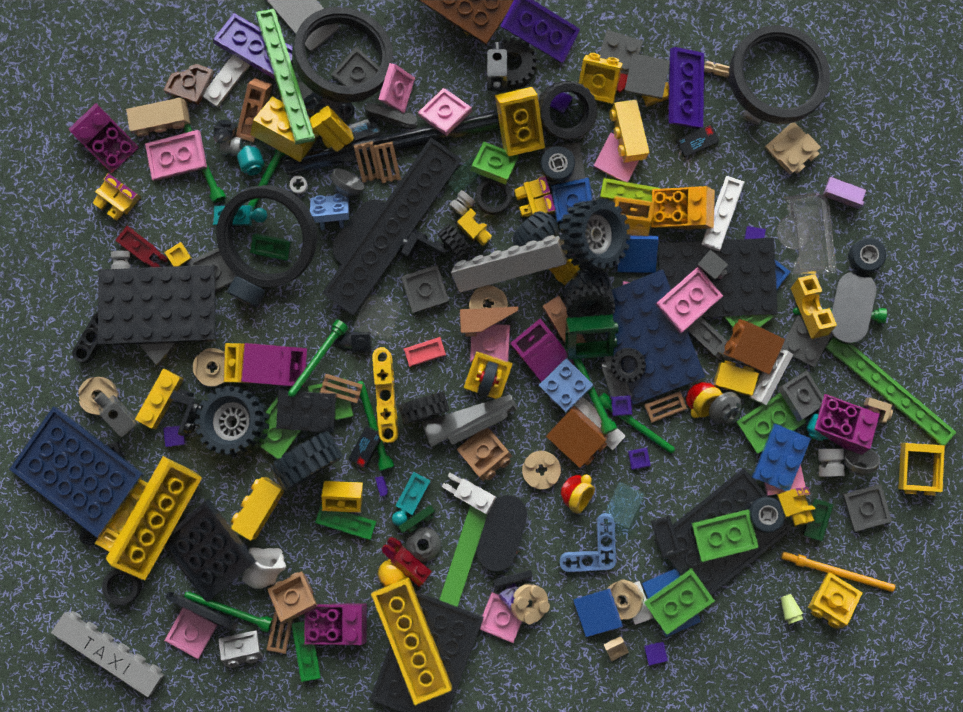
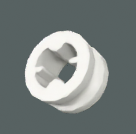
M295 176L291 179L290 188L294 193L302 194L307 190V181L302 176ZM298 180H301V183L304 182V186H301L300 190L294 187Z

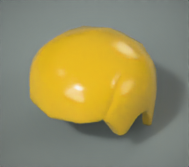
M390 559L380 565L377 574L379 582L384 587L407 578L401 570L390 562Z

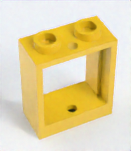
M901 443L898 489L905 490L904 494H916L917 491H924V495L936 496V492H942L945 446ZM908 451L934 453L932 487L907 485Z

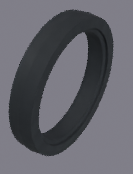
M330 7L311 14L302 22L294 37L292 59L299 78L310 90L331 101L350 103L365 100L382 88L389 63L393 64V48L385 30L372 17L352 8ZM329 24H346L358 28L375 43L380 55V68L374 77L359 85L341 86L328 82L320 77L307 61L305 55V42L316 29Z
M771 25L753 31L740 42L734 51L729 65V81L737 101L750 114L769 123L789 124L804 119L819 107L828 91L830 70L823 51L808 35L791 27ZM768 41L784 42L797 48L808 59L814 71L815 87L811 98L806 103L789 109L772 107L759 100L751 92L744 78L743 64L747 52L754 46Z
M262 185L241 191L225 205L217 223V244L224 262L235 275L256 286L276 287L295 280L307 269L316 252L317 229L311 212L296 195L277 186ZM259 198L277 201L287 207L298 220L303 238L302 250L298 260L289 270L275 274L263 273L251 268L238 255L232 240V224L236 213L246 202Z

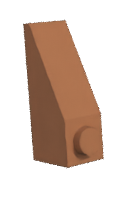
M256 78L248 83L236 137L251 142L255 141V137L250 135L253 120L269 101L273 84Z
M557 296L544 304L542 309L565 344L566 318H568L565 304ZM577 334L576 343H586L582 334Z
M518 307L460 309L461 334L465 333V337H475L477 333L485 331L518 312Z

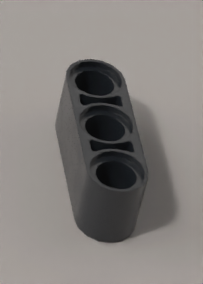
M98 312L93 315L73 349L72 356L78 362H91L100 348L98 345ZM92 333H96L97 338L91 343L89 337ZM85 349L87 356L81 359L80 352Z

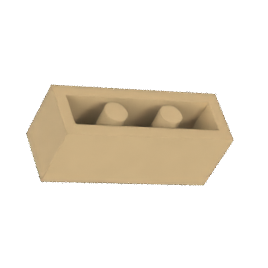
M182 98L126 109L130 132L137 136H146L148 132L152 131L156 133L165 132L167 128L171 127L180 129L184 128L185 124H190L187 101Z

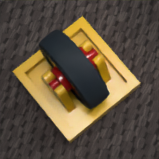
M476 351L464 388L483 396H489L494 399L500 398L512 368V363Z

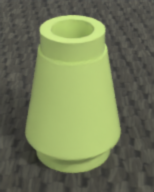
M791 594L780 598L784 619L787 620L788 624L803 619L801 615L803 613Z

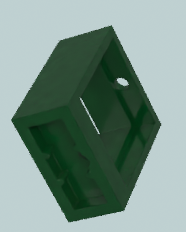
M613 315L566 318L565 350L567 359L613 356L614 348H617L615 334H618V323L614 322ZM608 332L607 341L576 343L577 334Z

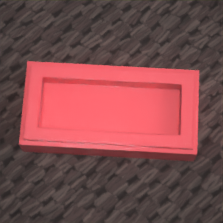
M440 337L404 348L409 367L446 356Z

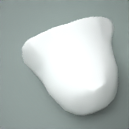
M250 548L249 552L257 562L243 573V582L254 589L274 585L278 574L286 568L282 550L279 548Z

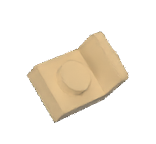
M873 398L865 399L864 406L869 407L868 410L878 414L882 411L879 419L880 423H887V420L891 419L893 414L891 404Z

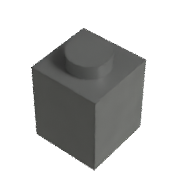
M712 250L696 266L713 281L716 278L721 280L728 272L725 269L728 264Z

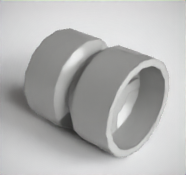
M818 449V460L821 461L819 476H845L844 465L841 463L844 460V449Z

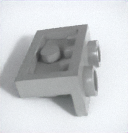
M257 630L219 638L221 661L226 667H237L241 663H255L259 659H263Z

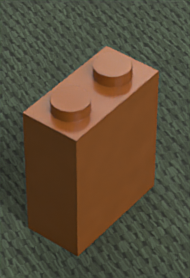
M739 319L733 327V334L726 343L723 354L761 372L770 374L785 339L748 321Z
M574 405L546 437L581 468L583 464L588 465L595 458L593 454L597 450L601 452L606 447L607 443L605 441L609 436L603 435L601 429Z

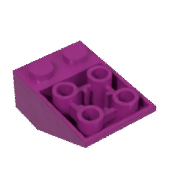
M97 103L69 128L70 132L111 173L139 148Z
M541 319L510 343L511 347L540 382L546 379L567 358L566 350ZM570 359L569 361L575 366L573 360Z
M245 343L241 382L293 386L306 368L307 348Z
M824 394L814 430L844 449L863 455L871 448L879 414Z
M367 603L317 604L318 607L305 613V644L363 645L367 643Z

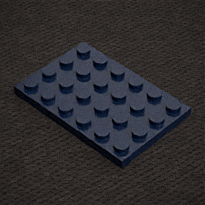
M663 269L611 290L615 303L613 319L614 322L618 323V334H615L617 348H614V355L623 348H633L643 355L646 362V369L642 377L628 383L633 405L706 377L687 329L679 333L655 305L671 291ZM629 357L624 358L621 362L623 371L626 373L633 372L636 368L635 360Z
M52 407L10 467L13 473L97 538L101 537L144 476L141 471L57 407Z

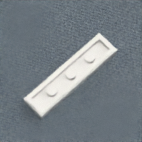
M726 176L714 208V228H707L701 246L720 252L744 186V181Z

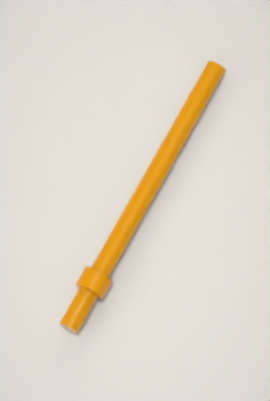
M782 552L781 559L793 562L796 566H807L823 572H830L833 575L890 592H894L895 589L894 584L813 561L800 554L793 555Z

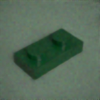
M254 233L250 253L288 261L292 241Z
M813 498L812 506L815 509L811 513L814 521L806 523L803 536L823 541L834 504Z
M432 505L428 506L398 526L402 533L407 531L409 534L418 528L416 525L418 522L423 520L425 523L433 518L432 513L435 512V509Z

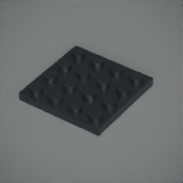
M210 499L203 502L173 529L164 546L206 602L215 597L257 562Z

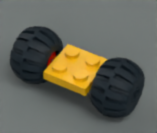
M537 211L517 228L512 236L515 246L518 245L520 247L530 241L538 242L548 236L556 237L559 229L552 216L545 212ZM568 259L565 265L549 269L555 275V278L564 285L573 278L564 290L565 295H567L568 289L572 292V285L575 284L579 288L578 283L580 281H583V284L591 281V285H595V281L599 280L600 286H602L601 282L603 281L606 283V288L608 285L611 287L610 279L603 269H584L578 273L580 268L571 264L572 259ZM586 301L581 307L589 309L597 301Z

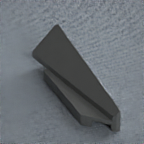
M507 395L424 421L422 426L431 447L447 438L453 445L508 417V413L518 409L513 397Z

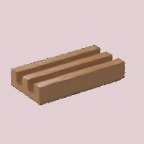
M373 141L354 145L362 182H366V180L372 181L374 178L381 179ZM366 147H370L376 171L374 174H372ZM361 148L363 150L368 175H365L359 152V149Z
M393 142L374 145L382 183H386V181L391 182L395 179L400 180L401 177ZM386 147H390L395 175H392ZM381 148L383 150V155L388 172V176L386 177L384 175L383 166L379 153V149Z
M325 374L320 392L335 393L326 390V387L335 388L356 395L355 398H351L337 393L338 398L358 403L363 385ZM328 380H335L358 387L357 391L328 383Z
M680 391L644 405L651 423L687 409ZM677 396L679 398V400L661 406L654 410L650 409L651 406L659 404L666 400L672 399ZM681 403L682 407L657 417L652 415Z
M275 611L267 650L286 654L293 619L288 621L283 649H280L284 624L280 623L276 647H272L278 615Z

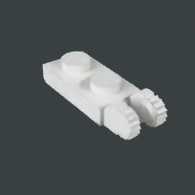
M449 473L448 477L460 484L457 490L445 483L442 487L453 493L457 498L488 514L497 497L466 479H461Z

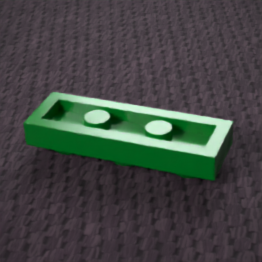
M321 504L315 523L371 540L377 521L349 512L322 511Z
M305 621L292 623L301 682L321 678L316 645L305 644Z

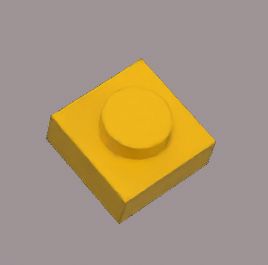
M181 242L165 252L174 267L182 266L192 259Z

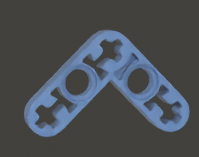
M603 513L597 518L598 551L566 552L561 555L559 562L564 571L610 570L615 566L616 546L613 517L610 514ZM604 519H608V522H611L607 524L608 532H604V526L600 524L604 522ZM602 538H611V544L603 546L601 544ZM604 551H608L609 559H611L609 564H605L602 561L605 560ZM587 556L593 559L592 564L588 566L582 563L583 558ZM576 557H579L580 566H577L576 562H571L570 566H566V563H564L566 558H570L571 561H577Z

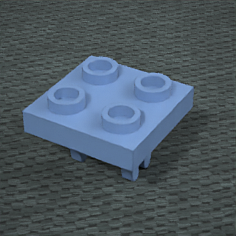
M335 194L333 196L319 195L311 198L310 212L315 223H320L321 230H325V222L339 221L340 228H344V220H349V197Z
M567 358L539 384L566 413L594 387Z

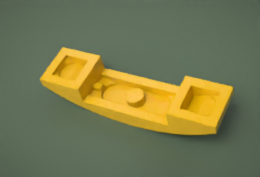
M142 479L139 481L95 544L110 552L147 486V482Z

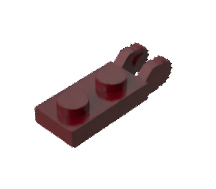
M126 226L115 240L146 264L148 263L152 267H160L157 263L150 260L154 254L163 262L169 260L154 245L129 226Z
M390 537L387 541L388 545L385 544L381 548L382 553L416 585L421 586L432 571L404 548L399 540Z

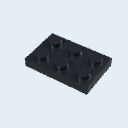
M278 390L276 429L335 432L337 393L298 391L295 397H289V390Z

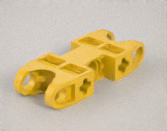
M380 347L373 352L378 430L382 441L392 443L397 440L399 434L393 360L391 353L386 348ZM387 353V359L379 362V354ZM383 374L387 375L385 379L381 377ZM384 390H388L391 393V397L387 401H383L380 397ZM386 412L390 413L389 417H385ZM387 429L393 430V437L391 439H386L383 436Z

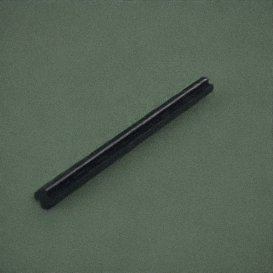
M493 111L466 117L447 136L430 125L344 145L338 152L332 147L309 152L301 162L292 157L283 158L285 170L288 175L356 160L354 145L373 141V146L393 142L394 151L427 144L430 138L441 141L500 128L498 112ZM366 147L368 157L372 156L370 147ZM386 147L387 152H391L390 147ZM361 148L359 149L360 157L364 158L363 150ZM382 148L379 149L380 154H383Z

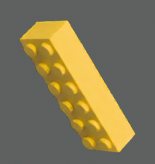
M163 456L107 555L106 560L109 564L146 580L202 477L195 471Z
M408 577L372 592V598L414 704H419L451 691V682L410 578Z

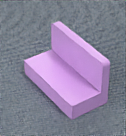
M830 177L823 196L859 209L864 204L862 200L866 190Z

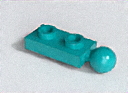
M243 205L236 213L232 226H252V219L262 223L268 217L267 211L264 208H256L253 211L251 205ZM214 206L213 225L217 226L219 216L225 206Z
M413 472L396 504L400 511L395 512L392 516L394 525L400 526L406 522L407 512L413 515L431 480Z

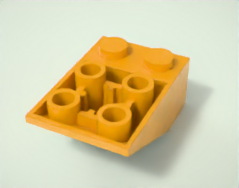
M707 186L652 189L654 208L651 227L681 229L714 228L715 190Z
M614 196L613 202L616 203L615 207L620 206L622 209L620 214H625L627 217L624 221L625 224L630 226L627 234H630V236H648L654 202Z

